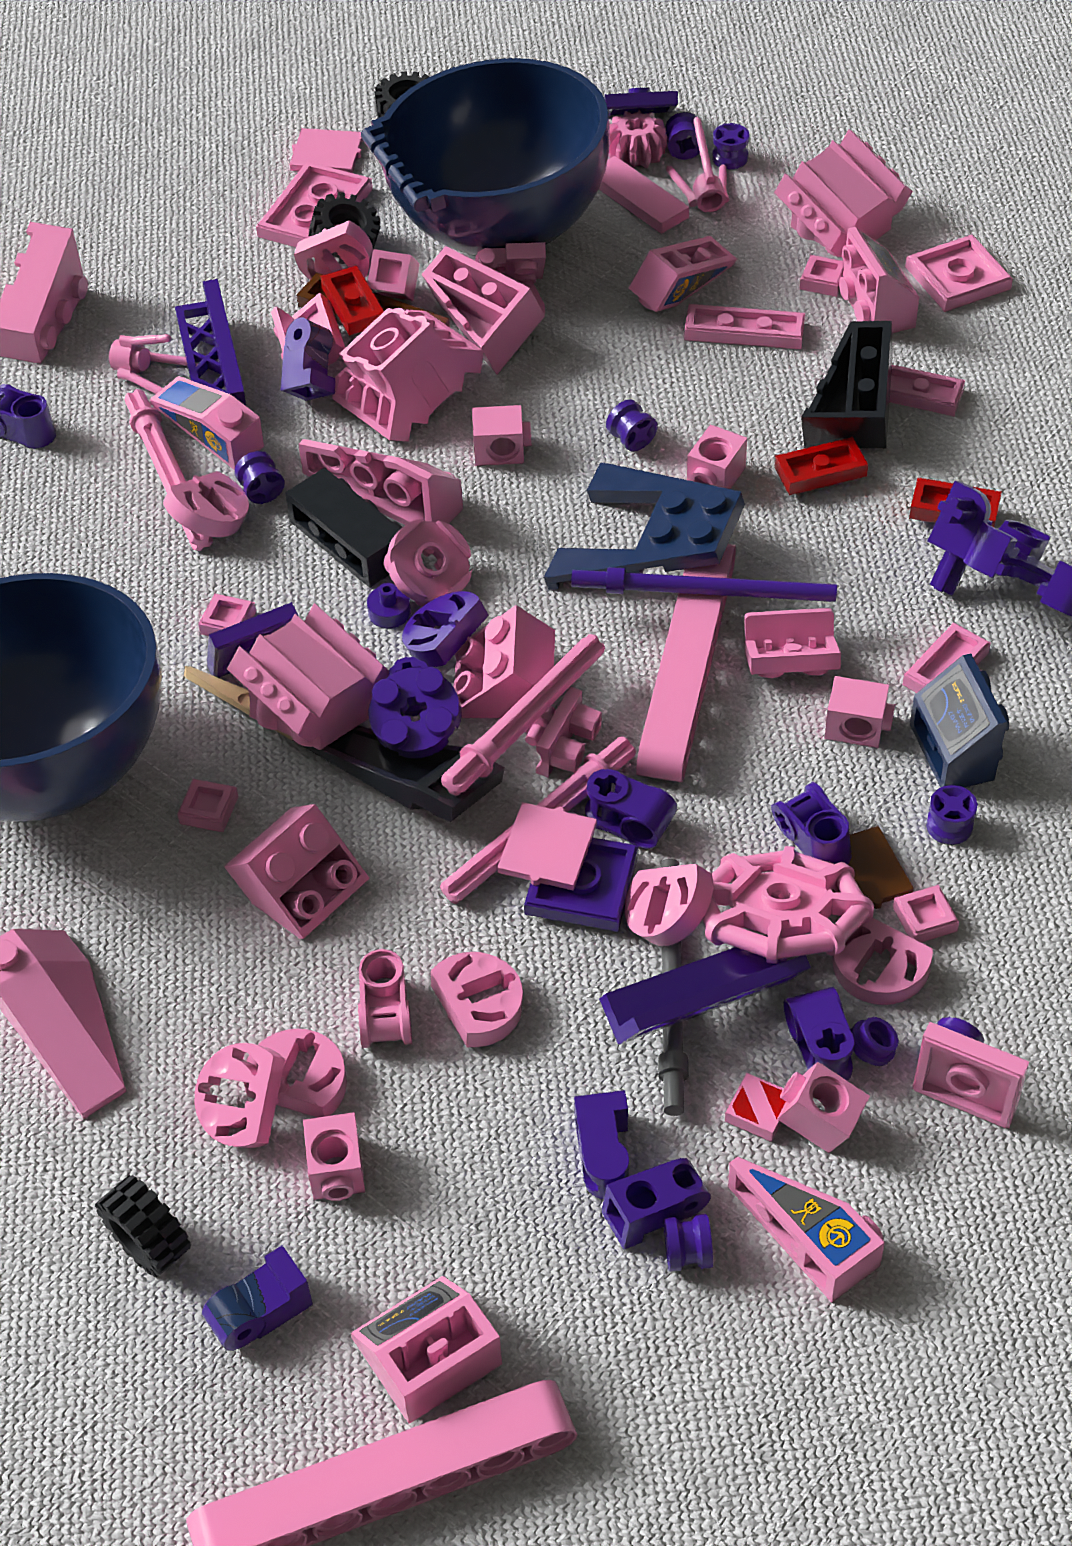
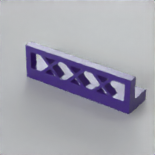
M218 279L202 281L205 296L204 302L175 306L190 380L231 394L246 406L244 388ZM205 315L209 317L200 328L186 322L188 318ZM201 341L214 346L207 356L194 351ZM207 369L221 375L213 384L200 379Z
M734 947L608 992L600 997L599 1000L617 1044L621 1045L788 983L809 970L811 966L806 955L790 960L781 958L778 959L777 964L767 963L766 958Z

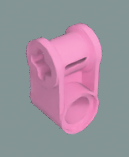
M387 949L371 951L363 957L359 965L360 1004H358L361 1046L362 1048H370L373 1042L402 1040L404 1045L412 1044L409 999H407L402 960L395 952ZM381 978L392 979L389 982L382 984L375 983L376 980Z

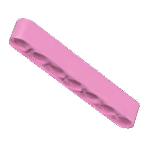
M727 545L720 564L684 569L683 576L732 579L736 545ZM678 593L639 746L636 775L683 782L727 596Z
M542 1380L208 1503L193 1511L187 1517L186 1524L193 1546H311L559 1452L571 1445L576 1440L578 1434L556 1381Z

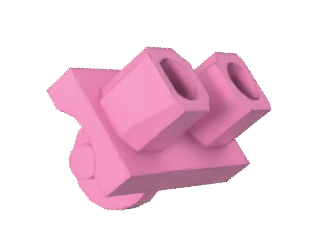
M569 687L557 710L550 706L525 731L527 733L525 741L531 746H536V751L541 756V760L536 767L537 774L549 778L554 767L575 772L582 763L585 754V744L572 740V735L575 734L589 740H594L601 728L602 712L582 704V690Z

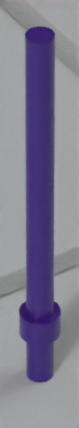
M608 567L607 571L572 570L571 587L606 589L607 594H624L625 590L824 602H836L837 584L626 573V568Z

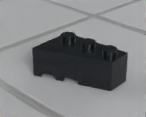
M850 321L831 358V366L825 378H821L816 387V396L810 407L805 409L801 417L804 448L850 437L854 438L859 448H887L893 359L892 321Z

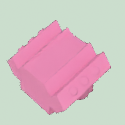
M848 129L840 144L832 140L830 145L819 155L807 162L802 161L793 177L785 173L774 193L791 210V228L795 229L800 237L806 240H814L824 246L829 254L842 257V248L846 246L848 228L856 227L872 239L877 240L891 230L892 217L902 211L913 191L899 178V174L886 164L885 159L873 151V147L868 142H864L858 134Z
M387 308L339 353L347 366L335 376V394L332 395V399L388 440L409 442L412 423L428 424L429 416L445 399L455 391L462 392L465 372L481 373L484 350L426 311L408 309L404 311L402 308Z
M315 603L304 621L294 614L292 620L284 627L264 637L259 634L249 653L239 646L227 668L231 674L248 688L250 698L249 717L257 720V723L264 728L279 730L291 736L296 743L302 746L314 747L319 750L369 719L368 710L372 699V689L379 680L386 679L389 676V670L376 659V654L368 647L364 648L360 644V640L353 633H347L341 622L336 618L332 619Z

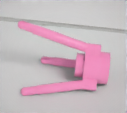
M695 117V132L704 173L695 179L692 191L672 166H667L666 171L687 197L690 207L698 206L701 211L714 212L729 202L726 165L720 166L719 177L713 174L701 119Z
M168 334L137 337L120 335L119 339L112 343L109 351V363L113 370H118V379L131 381L155 394L163 388L137 375V373L145 371L150 361L187 366L186 357L152 353L148 348L144 347V345L170 342L171 336Z

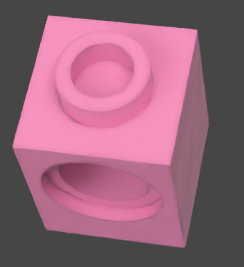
M373 249L368 285L372 292L383 296L413 301L420 263L408 254Z
M521 405L472 408L475 466L524 463L523 447L531 446L530 422H522Z
M710 424L688 454L687 480L731 489L746 468L747 437Z
M835 676L827 710L824 739L879 748L882 730L891 731L895 704L887 703L889 685Z
M817 1062L803 1075L795 1072L789 1079L780 1095V1098L786 1101L777 1120L830 1153L850 1137L870 1095L820 1062ZM813 1098H816L822 1103L825 1112L820 1110L815 1105Z
M355 1112L304 1119L307 1168L313 1199L325 1198L330 1201H340L351 1197L353 1194L365 1193L360 1139ZM333 1157L345 1158L338 1164L330 1165L325 1163Z

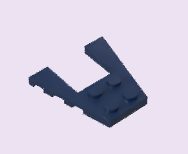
M600 463L586 490L591 503H657L636 549L558 548L543 578L548 590L559 589V582L571 580L572 570L607 571L608 567L626 568V573H643L644 569L663 566L665 572L720 564L745 506L741 491L661 474Z

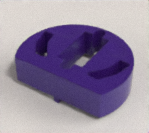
M468 591L448 593L430 601L409 619L402 633V641L410 655L424 661L428 667L444 666L463 646L467 638L485 621L489 614L476 594Z

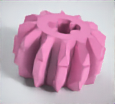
M640 110L633 114L625 111L623 117H613L612 124L609 125V158L616 156L626 164L631 165L633 169L636 166L648 168L649 163L660 162L661 155L665 154V148L667 147V135L663 120L655 118L654 113L641 114Z

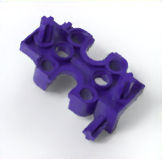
M955 481L946 501H941L938 504L937 509L941 512L927 542L945 550L930 585L940 592L953 595L968 565L991 578L998 574L1000 576L1016 577L1039 588L1036 594L1042 596L1041 603L1072 616V566L1060 560L1054 570L1040 561L1051 536L1014 520H1005L998 529L992 527L993 522L989 520L991 506L987 496L974 487L961 481Z

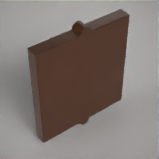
M879 826L850 834L852 858L847 865L854 869L855 881L863 895L873 902L875 909H880L882 903L892 901L896 897L913 893L914 888Z

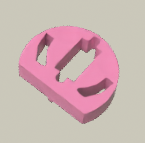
M351 221L328 230L325 228L321 233L299 241L294 253L295 261L298 268L308 279H311L317 272L325 275L343 269L333 257L332 253L337 252L348 268L357 265L364 278L368 274L373 246L368 235Z
M218 471L201 477L195 475L192 480L171 486L163 502L167 512L179 524L193 532L210 537H227L235 534L240 529L249 510V501L243 489L231 478Z
M697 864L638 871L631 882L625 901V917L628 926L634 933L658 946L673 945L685 939L700 924L709 908L714 887L712 873Z
M872 918L868 923L860 925L848 938L842 952L833 955V969L841 986L857 999L877 1005L896 1004L913 997L926 984L931 971L933 949ZM885 949H888L891 960L876 982L868 979L865 984L860 985L859 973L874 951L882 954ZM907 963L915 966L916 974L912 982L906 979Z
M464 952L442 960L431 970V987L444 1007L449 1021H452L466 1047H483L494 1044L507 1037L515 1029L522 1013L523 988L518 974L504 960L487 953ZM501 984L503 989L508 988V990L473 1004L469 998L464 1000V998Z
M288 1029L272 1034L258 1044L278 1052L285 1058L277 1097L279 1104H276L277 1106L314 1117L330 1116L335 1112L344 1098L347 1088V1076L342 1054L329 1038L308 1029ZM314 1046L315 1056L303 1082L295 1080L294 1084L289 1087L287 1077L299 1051L307 1053L309 1047ZM249 1055L247 1062L254 1064L258 1068V1064ZM244 1082L247 1097L255 1099L256 1094L253 1091H248L249 1083Z
M251 1043L232 1044L216 1052L202 1068L195 1087L194 1102L196 1114L204 1130L213 1139L228 1146L258 1148L269 1143L276 1104H279L277 1097L285 1058L270 1048ZM245 1052L255 1060L258 1068L254 1064L243 1060ZM221 1078L249 1083L248 1091H253L256 1094V1098L252 1102L246 1101L244 1108L217 1104L218 1096L212 1095L210 1088L213 1085L220 1086ZM246 1126V1129L232 1136H228L230 1128H242Z

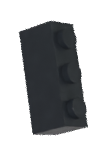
M323 468L285 492L290 522L366 586L371 588L390 575L384 567V557L388 553L392 538L403 527L398 522H392L380 513L372 501L364 500L354 492L346 480L343 478L338 479L326 468Z

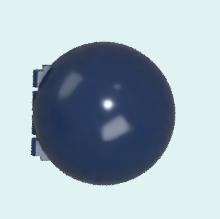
M523 58L477 61L437 73L407 90L391 105L383 117L372 120V126L364 128L361 132L362 140L382 165L386 182L395 200L410 220L434 240L449 248L471 255H477L480 250L485 248H506V244L545 242L546 245L565 233L584 214L594 199L606 171L610 146L608 109L600 90L589 79L570 68L547 61Z
M31 573L0 578V821L27 822L44 820L65 815L87 805L105 794L122 779L135 764L148 742L155 725L161 698L162 674L158 646L152 625L144 611L126 594L112 586L86 577L58 573Z

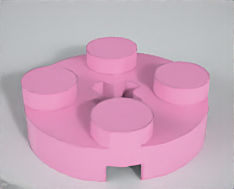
M416 519L407 523L392 538L388 553L384 557V567L390 574L396 587L422 607L442 595L462 591L471 578L472 570L469 572L470 564L468 560L471 557V551L467 541L456 528L440 520L434 523L423 521L424 519ZM421 554L426 557L433 554L436 557L437 561L434 566L437 571L424 566Z

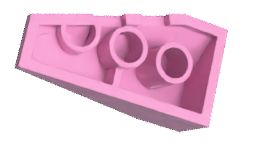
M306 439L299 443L303 474L310 477L321 469L326 468L338 479L343 478L346 480L352 490L364 500L372 501L380 513L404 525L416 519H424L423 521L434 523L438 520L450 523L463 510L461 479L428 463Z
M11 929L1 935L0 1010L81 1117L85 1119L127 1092L90 962L64 930Z

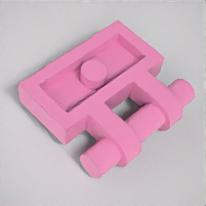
M545 242L506 244V248H485L477 253L475 261L519 283L527 281L535 283L536 279H543L546 261Z

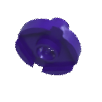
M414 667L397 671L386 679L379 680L374 685L368 716L376 738L385 748L387 746L390 750L398 752L399 756L415 759L433 755L449 743L448 738L453 734L455 727L458 730L462 709L453 685L443 677L437 668ZM418 704L419 706H426L427 710L420 712V720L412 721L410 716H404V712L409 709V706Z

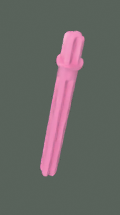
M136 389L133 393H127L124 399L131 414L129 423L132 430L138 433L143 440L168 493L171 486L186 482L163 433L160 412L156 408L151 407L144 391ZM182 526L192 549L201 551L204 547L212 545V537L198 534Z
M589 634L586 638H582L473 745L468 744L461 749L460 759L441 778L442 785L448 789L450 794L457 796L465 792L479 777H487L492 772L493 764L604 653L605 646L599 641L598 636Z
M622 736L614 740L599 754H588L584 758V764L537 805L551 809L562 807L564 812H568L587 796V781L594 772L601 769L619 770L635 756V748L627 738ZM513 825L441 883L440 889L451 903L456 904L464 899L497 871Z

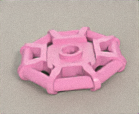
M785 846L783 851L748 856H738L735 853H731L722 857L721 865L712 873L713 895L709 908L702 920L706 927L705 936L713 944L722 945L725 943L766 958L767 963L777 964L778 959L822 952L833 956L842 952L845 948V942L858 927L871 921L874 914V904L868 897L863 895L854 879V869L846 863H829L795 852V847ZM717 905H727L731 909L721 913ZM831 914L841 916L835 924L828 919ZM743 928H749V929H752V930H754V931H757V932L766 934V935H768V937L763 936V935H760V934H757V933H755V932H752V931H749V930H746V929H743Z

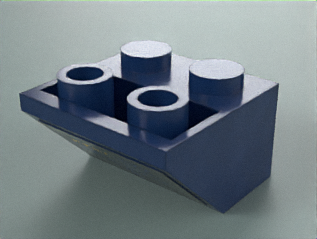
M970 653L962 655L917 692L913 699L910 726L940 788L948 785L966 788L995 781L998 763L1003 758L1002 744L1004 734L1009 730L1008 713L1002 704H997L991 692L988 674L985 670L979 669Z

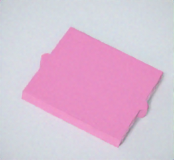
M301 128L297 143L292 145L293 155L289 164L290 171H300L306 162H311L353 173L357 158H361L360 148L363 141L361 132Z
M522 802L498 864V873L530 880L534 886L543 883L574 891L597 826V819L564 812L562 807L551 809Z

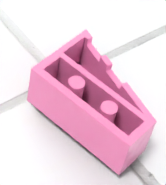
M30 222L26 233L31 237L25 254L18 253L14 262L17 267H20L13 285H5L0 298V356L41 364L49 350L54 348L57 337L65 324L70 322L77 304L86 296L88 281L83 275L73 229Z
M447 246L442 249L421 274L439 305L470 342L484 350L483 359L496 375L545 317L529 287Z

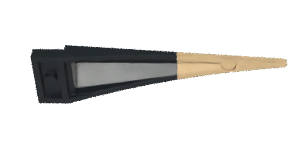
M185 666V678L246 714H250V698L247 689L191 666ZM362 726L355 727L321 750L303 746L408 809H425L448 822H452L498 786L503 780L505 767L495 762L492 772L487 777H479L465 792L454 796L442 785L441 778L460 759V751L463 747L446 745L439 752L427 757L406 758L399 756L398 752L390 750L387 746L385 748L378 741L371 728ZM275 730L280 734L286 736L287 738L291 739L292 741H294L291 736L279 730Z

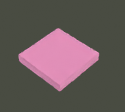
M973 234L906 256V269L944 312L1011 290L1013 278Z
M929 1022L922 1038L913 1089L916 1092L1009 1129L1016 1114L1029 1061Z

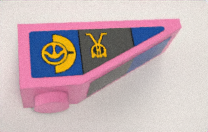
M711 236L653 249L647 254L629 289L639 297V302L644 307L655 312L676 307L733 266L737 258Z
M178 376L149 399L150 405L233 470H235L237 462L243 456L250 452L260 451L264 447L260 417L231 394Z
M740 1157L735 1158L729 1163L728 1188L831 1303L880 1267L885 1242L883 1241L880 1229L871 1218L866 1215L861 1217L847 1202Z

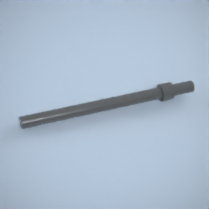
M665 859L660 864L661 868L679 866V862L675 859ZM681 941L673 945L662 946V973L681 967ZM683 1022L663 1029V1052L658 1056V1077L663 1081L664 1113L669 1116H679L684 1113V1081L689 1077L688 1055L683 1052Z

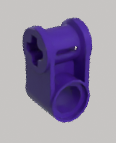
M8 384L0 385V437L32 449L43 448L52 443L56 438V429L45 398L41 395L16 389Z
M601 769L594 772L587 781L586 789L590 799L585 806V816L597 819L596 829L609 832L629 841L633 845H639L643 849L656 847L678 810L674 798L666 791L654 786H648L616 770ZM612 783L615 784V792H611ZM599 807L602 808L601 817L598 815Z
M809 783L805 786V792L785 803L778 801L771 805L772 814L779 829L789 840L795 843L803 854L833 864L840 862L849 864L852 858L849 822L828 799L826 793L817 783Z
M830 987L784 999L783 1007L787 1026L792 1039L798 1045L807 1071L814 1064L820 1062L848 1081L853 1072L851 1055L855 1042L836 989Z

